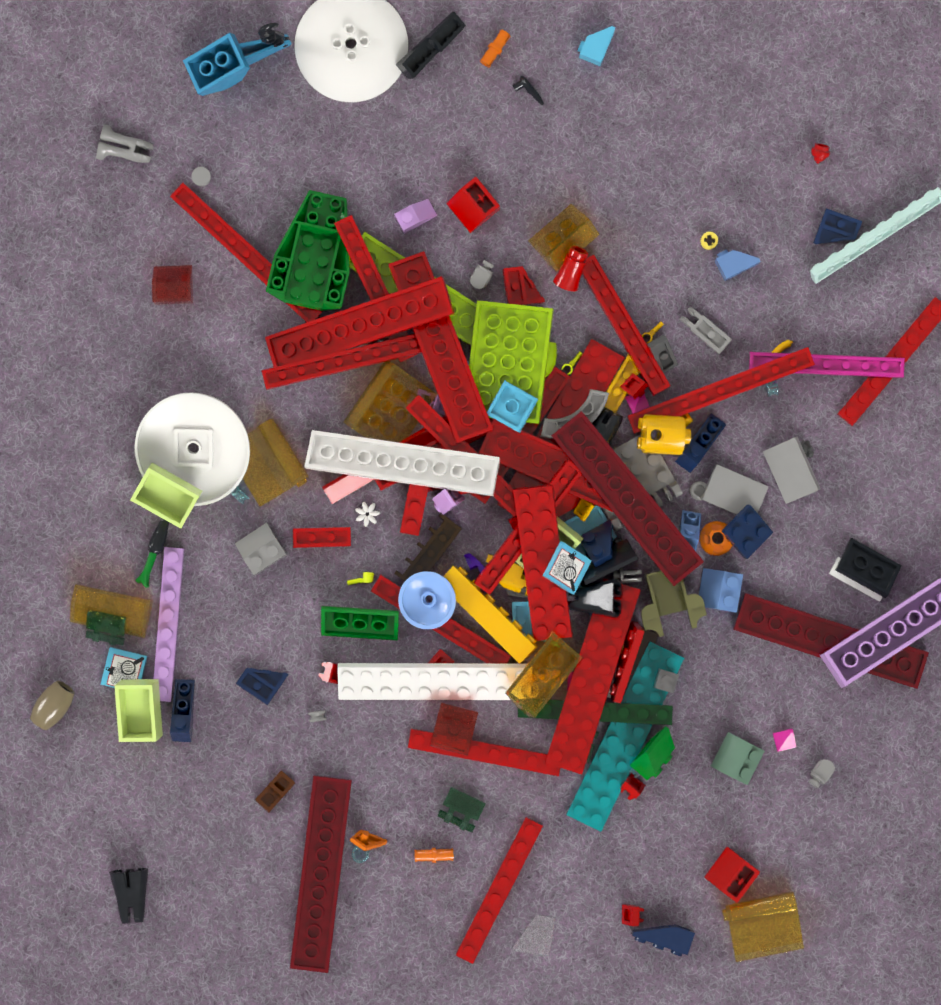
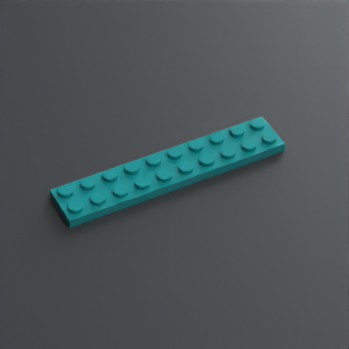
M649 641L621 703L662 705L668 692L653 687L658 669L677 674L684 658ZM610 722L566 814L567 816L600 832L602 831L621 792L620 788L632 769L630 764L639 754L653 724Z

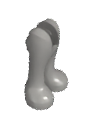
M103 125L100 135L101 141L126 145L129 149L99 142L96 159L104 160L107 156H116L140 163L150 162L151 157L139 154V149L153 150L152 143L118 134L112 130L111 126Z

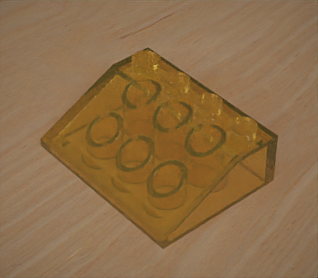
M386 361L382 364L343 423L365 438L399 443L409 436L418 423L405 409L418 396V389L425 390L431 394V396L421 394V397L429 405L437 394L394 363Z

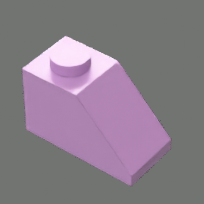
M426 199L400 210L394 216L405 234L436 217L437 214L429 199Z
M445 488L432 500L436 510L444 515L463 502L465 497L457 491Z

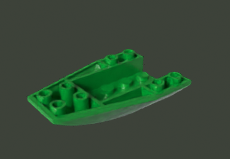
M312 190L308 191L274 254L266 292L284 303L325 311L342 308L350 272L349 255L334 223L347 217V198Z

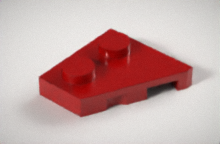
M523 266L503 269L507 304L531 305L545 302L543 296L541 297L535 288L536 286L533 281L529 279Z

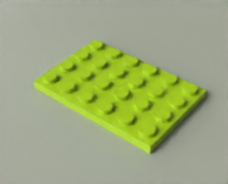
M477 300L469 368L486 412L505 380L539 399L526 423L540 424L553 308Z

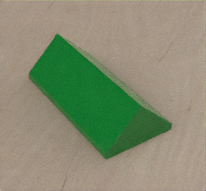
M321 606V636L398 641L400 611Z

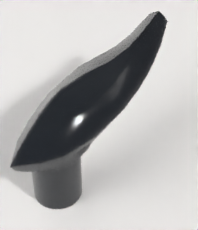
M520 76V81L513 84L515 91L524 87L527 93L532 95L538 103L544 105L542 98L524 76Z

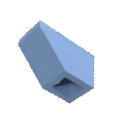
M682 510L679 531L696 551L699 541L701 513Z

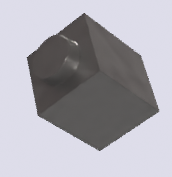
M659 668L653 687L674 693L679 674Z

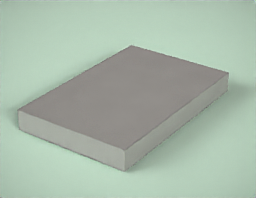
M798 436L763 451L786 504L821 489Z
M715 464L701 500L736 515L747 504L751 505L758 513L769 486Z

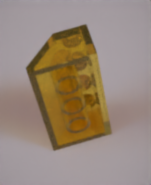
M75 584L71 600L70 622L145 638L153 600Z
M552 633L505 694L527 716L535 718L583 657L555 633Z

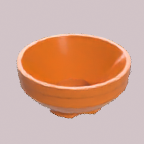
M709 522L700 531L699 542L706 553L720 556L727 553L733 546L722 533V530L727 526L724 522ZM716 532L723 535V541L720 544H715L712 540V536Z

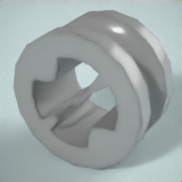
M325 710L308 712V715L311 716L309 722L327 720L324 717Z

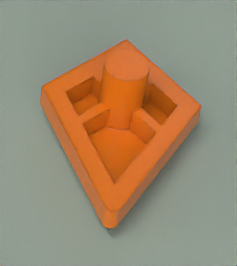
M360 830L351 837L350 842L363 851H368L386 845L387 840L373 835L366 830Z

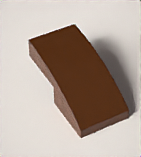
M281 770L255 801L269 813L293 787L295 782Z

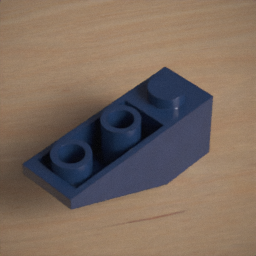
M711 413L675 462L691 473L727 424Z
M175 680L170 735L174 742H191L195 680Z
M674 924L634 929L631 934L635 937L634 940L645 943L648 941L653 943L655 948L664 950L665 947L671 949L672 954L682 956V954L688 955L695 932Z

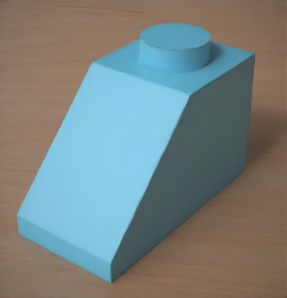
M608 27L587 36L585 42L581 41L578 52H580L579 58L601 66L616 27Z

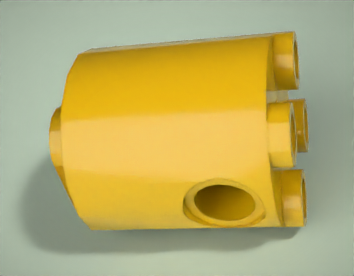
M645 414L643 418H639L638 429H641V437L637 438V449H641L642 453L682 455L684 445L690 444L691 429H686L684 417ZM655 430L656 436L652 439L651 432Z

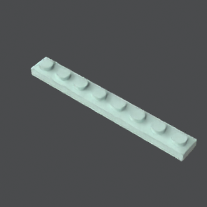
M939 187L929 190L921 199L912 201L904 210L895 212L890 219L880 222L876 228L870 232L863 233L856 241L849 242L845 245L844 249L832 253L824 262L815 264L810 270L814 283L817 284L940 204L941 190Z

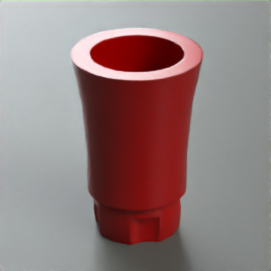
M579 246L570 248L559 272L553 279L555 285L567 291H578L580 278L588 256V252Z

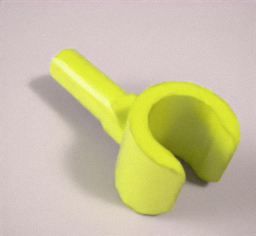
M579 351L573 360L562 366L561 370L565 366H570L571 371L567 375L571 374L575 363L581 358L583 353Z
M363 572V578L348 580L347 584L371 583L374 580V573Z

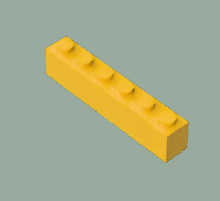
M453 566L444 577L453 586L456 601L519 664L523 663L538 647L535 644L537 641L529 633L526 635L521 630L523 628L522 625L516 620L512 621L508 617L509 613L502 606L499 608L494 604L496 600L488 593L485 595L480 590L481 588L473 583L475 580L471 581L467 577L468 572L463 567Z

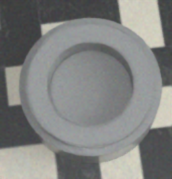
M197 167L193 170L191 177L194 184L200 187L209 184L211 174L208 169Z
M702 481L693 483L690 487L691 497L700 501L707 484Z

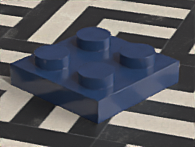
M747 504L722 530V533L743 558L748 559L771 536L773 531L754 508Z

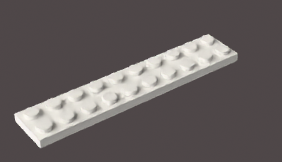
M312 430L304 467L311 470L494 496L500 457Z
M338 663L339 700L531 699V664Z

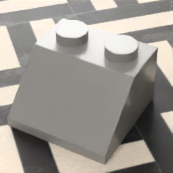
M265 523L235 543L253 575L259 574L288 555L268 523Z

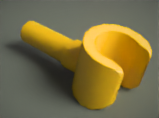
M659 322L650 332L642 334V337L645 334H649L651 337L650 341L646 344L653 340V336L664 325L662 322Z

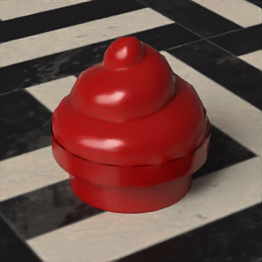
M815 143L814 147H812L811 154L814 156L817 164L830 156L829 146Z

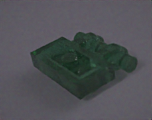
M89 610L87 613L86 629L94 630V632L87 630L85 638L92 639L94 642H109V645L114 646L116 644L124 645L125 638L118 637V635L124 636L127 617Z
M451 787L443 803L444 806L449 807V810L445 812L440 809L437 817L444 819L443 822L449 824L450 822L458 826L462 831L467 830L472 833L475 826L470 824L469 820L472 818L478 821L486 803ZM454 811L464 814V819L453 816Z

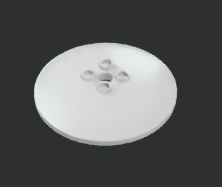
M317 0L303 15L295 35V56L304 78L322 95L341 102H362L384 93L399 78L402 72L396 64L408 53V36L403 20L395 8L386 0ZM349 39L356 41V46L352 49L346 47V42Z
M180 393L158 402L145 415L136 433L135 458L142 477L151 463H154L202 490L200 497L194 505L202 506L223 499L239 485L248 468L250 442L243 422L227 404L215 397L202 393ZM196 443L199 446V451H190L189 444Z

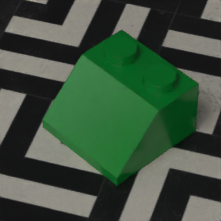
M665 726L654 735L630 764L646 780L652 776L656 778L663 770L661 768L662 764L666 765L673 757L671 753L675 746L669 728Z

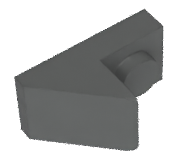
M665 335L648 343V347L663 373L678 365Z

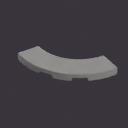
M590 389L584 404L573 414L558 419L544 418L540 437L553 438L552 434L581 411L592 423L603 410L609 393Z

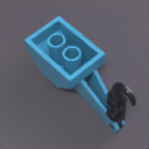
M275 22L266 24L258 30L261 40L239 44L235 34L228 33L184 59L183 62L197 93L202 96L226 90L242 81L250 69L249 65L290 46L292 43L288 35L272 30L273 27L279 26Z

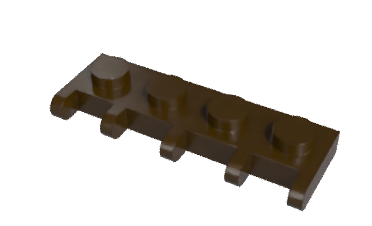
M440 513L439 517L444 521L437 531L430 526L428 530L433 533V536L425 546L420 542L416 544L422 550L413 561L408 557L405 558L410 566L403 575L397 570L394 574L405 582L416 573L430 571L462 528Z

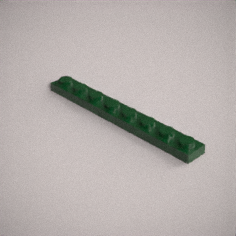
M518 698V717L559 719L565 700ZM605 702L600 722L672 725L673 705Z

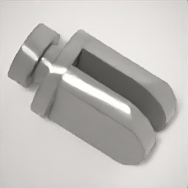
M485 260L483 261V266L478 264L470 277V283L477 289L485 288L493 276L490 268H493L494 265Z
M619 568V573L613 571V579L620 580L621 584L625 582H641L642 577L624 578V575L642 574V570H623V568Z
M829 760L818 761L811 771L810 776L812 778L809 780V783L816 788H819V783L824 785L835 771L834 764Z

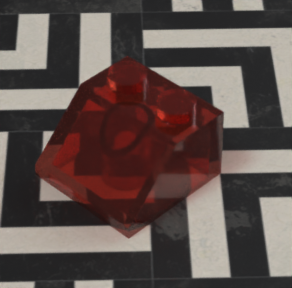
M192 265L155 266L152 278V302L155 305L193 303Z
M441 703L430 746L468 756L478 712Z

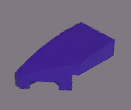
M470 553L464 555L470 570L478 567L480 573L483 571L484 566Z

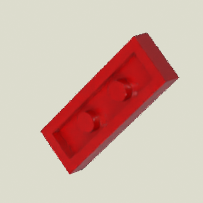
M409 484L400 533L419 536L429 487Z
M351 527L293 529V548L351 546Z

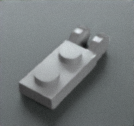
M689 307L687 311L698 321L694 325L684 316H681L680 321L689 327L690 331L717 354H720L732 339L704 315Z

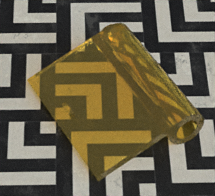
M274 418L265 421L248 434L250 459L243 480L259 507L297 485L299 488L308 482L306 480L309 477Z
M793 891L728 904L722 910L723 919L728 921L736 962L804 948L797 903Z

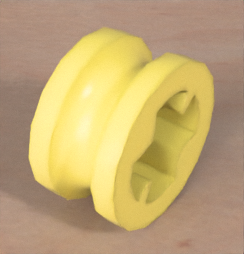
M713 232L704 233L700 240L702 247L707 250L715 248L718 244L717 235ZM707 236H711V239L715 241L711 243V246L704 242V238L707 239Z

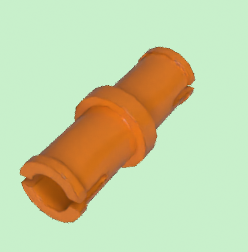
M501 29L495 40L490 42L488 50L480 59L484 66L490 68L497 55L502 53L503 46L511 37L510 34Z
M433 847L431 850H414L415 862L432 861V863H436V861L454 860L453 848L436 849V847Z

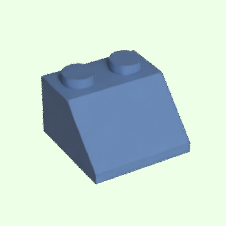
M703 568L699 595L703 598L705 607L737 613L743 574Z

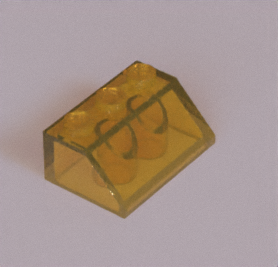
M570 204L529 239L528 242L547 264L557 272L561 268L566 254L569 253L571 247L579 246L585 248L600 234L591 220Z

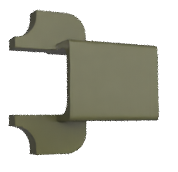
M661 571L645 574L652 604L644 606L641 610L644 631L654 630L659 637L664 636L660 616L687 610L691 629L697 628L698 620L707 615L703 598L698 594L687 595L683 579L673 586Z

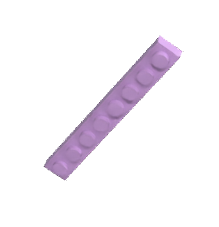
M164 547L154 679H159L160 701L172 702L184 549Z

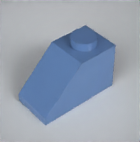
M727 249L718 253V258L715 259V263L724 281L761 262L757 257L736 250L728 252Z

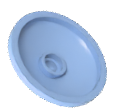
M423 571L412 575L403 583L398 597L399 608L404 618L413 626L421 629H434L445 624L453 615L456 607V594L453 586L444 576L436 572ZM428 595L432 596V602L427 601Z

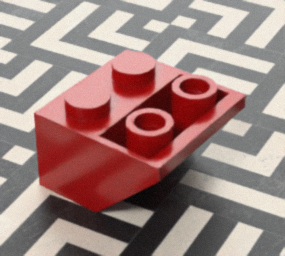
M474 177L446 203L469 233H472L500 210V205L477 177Z
M726 847L704 878L738 903L760 874V871L729 847Z

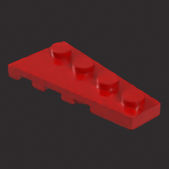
M632 620L620 663L616 669L615 681L609 691L613 702L620 704L645 632L638 622Z

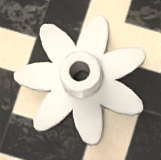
M363 502V509H355L357 513L361 514L356 518V521L364 519L365 527L368 525L369 520L376 524L377 521L373 516L379 515L380 512L373 511L375 503H372L368 508L366 502Z

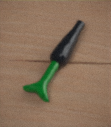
M161 518L148 544L150 553L144 570L135 580L137 583H142L145 588L149 587L150 573L156 556L163 551L166 542L169 522Z

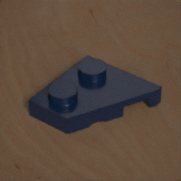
M826 208L813 244L854 240L857 237L862 221Z
M611 520L581 535L584 538L581 544L595 568L613 558V550L611 548L613 545V524Z
M246 668L236 682V685L268 706L289 674Z

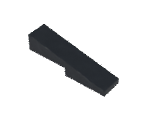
M454 11L451 12L408 52L396 66L406 78H415L438 52H442L466 25Z

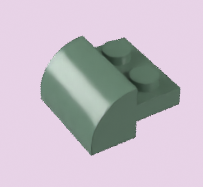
M728 732L711 767L748 785L765 751Z

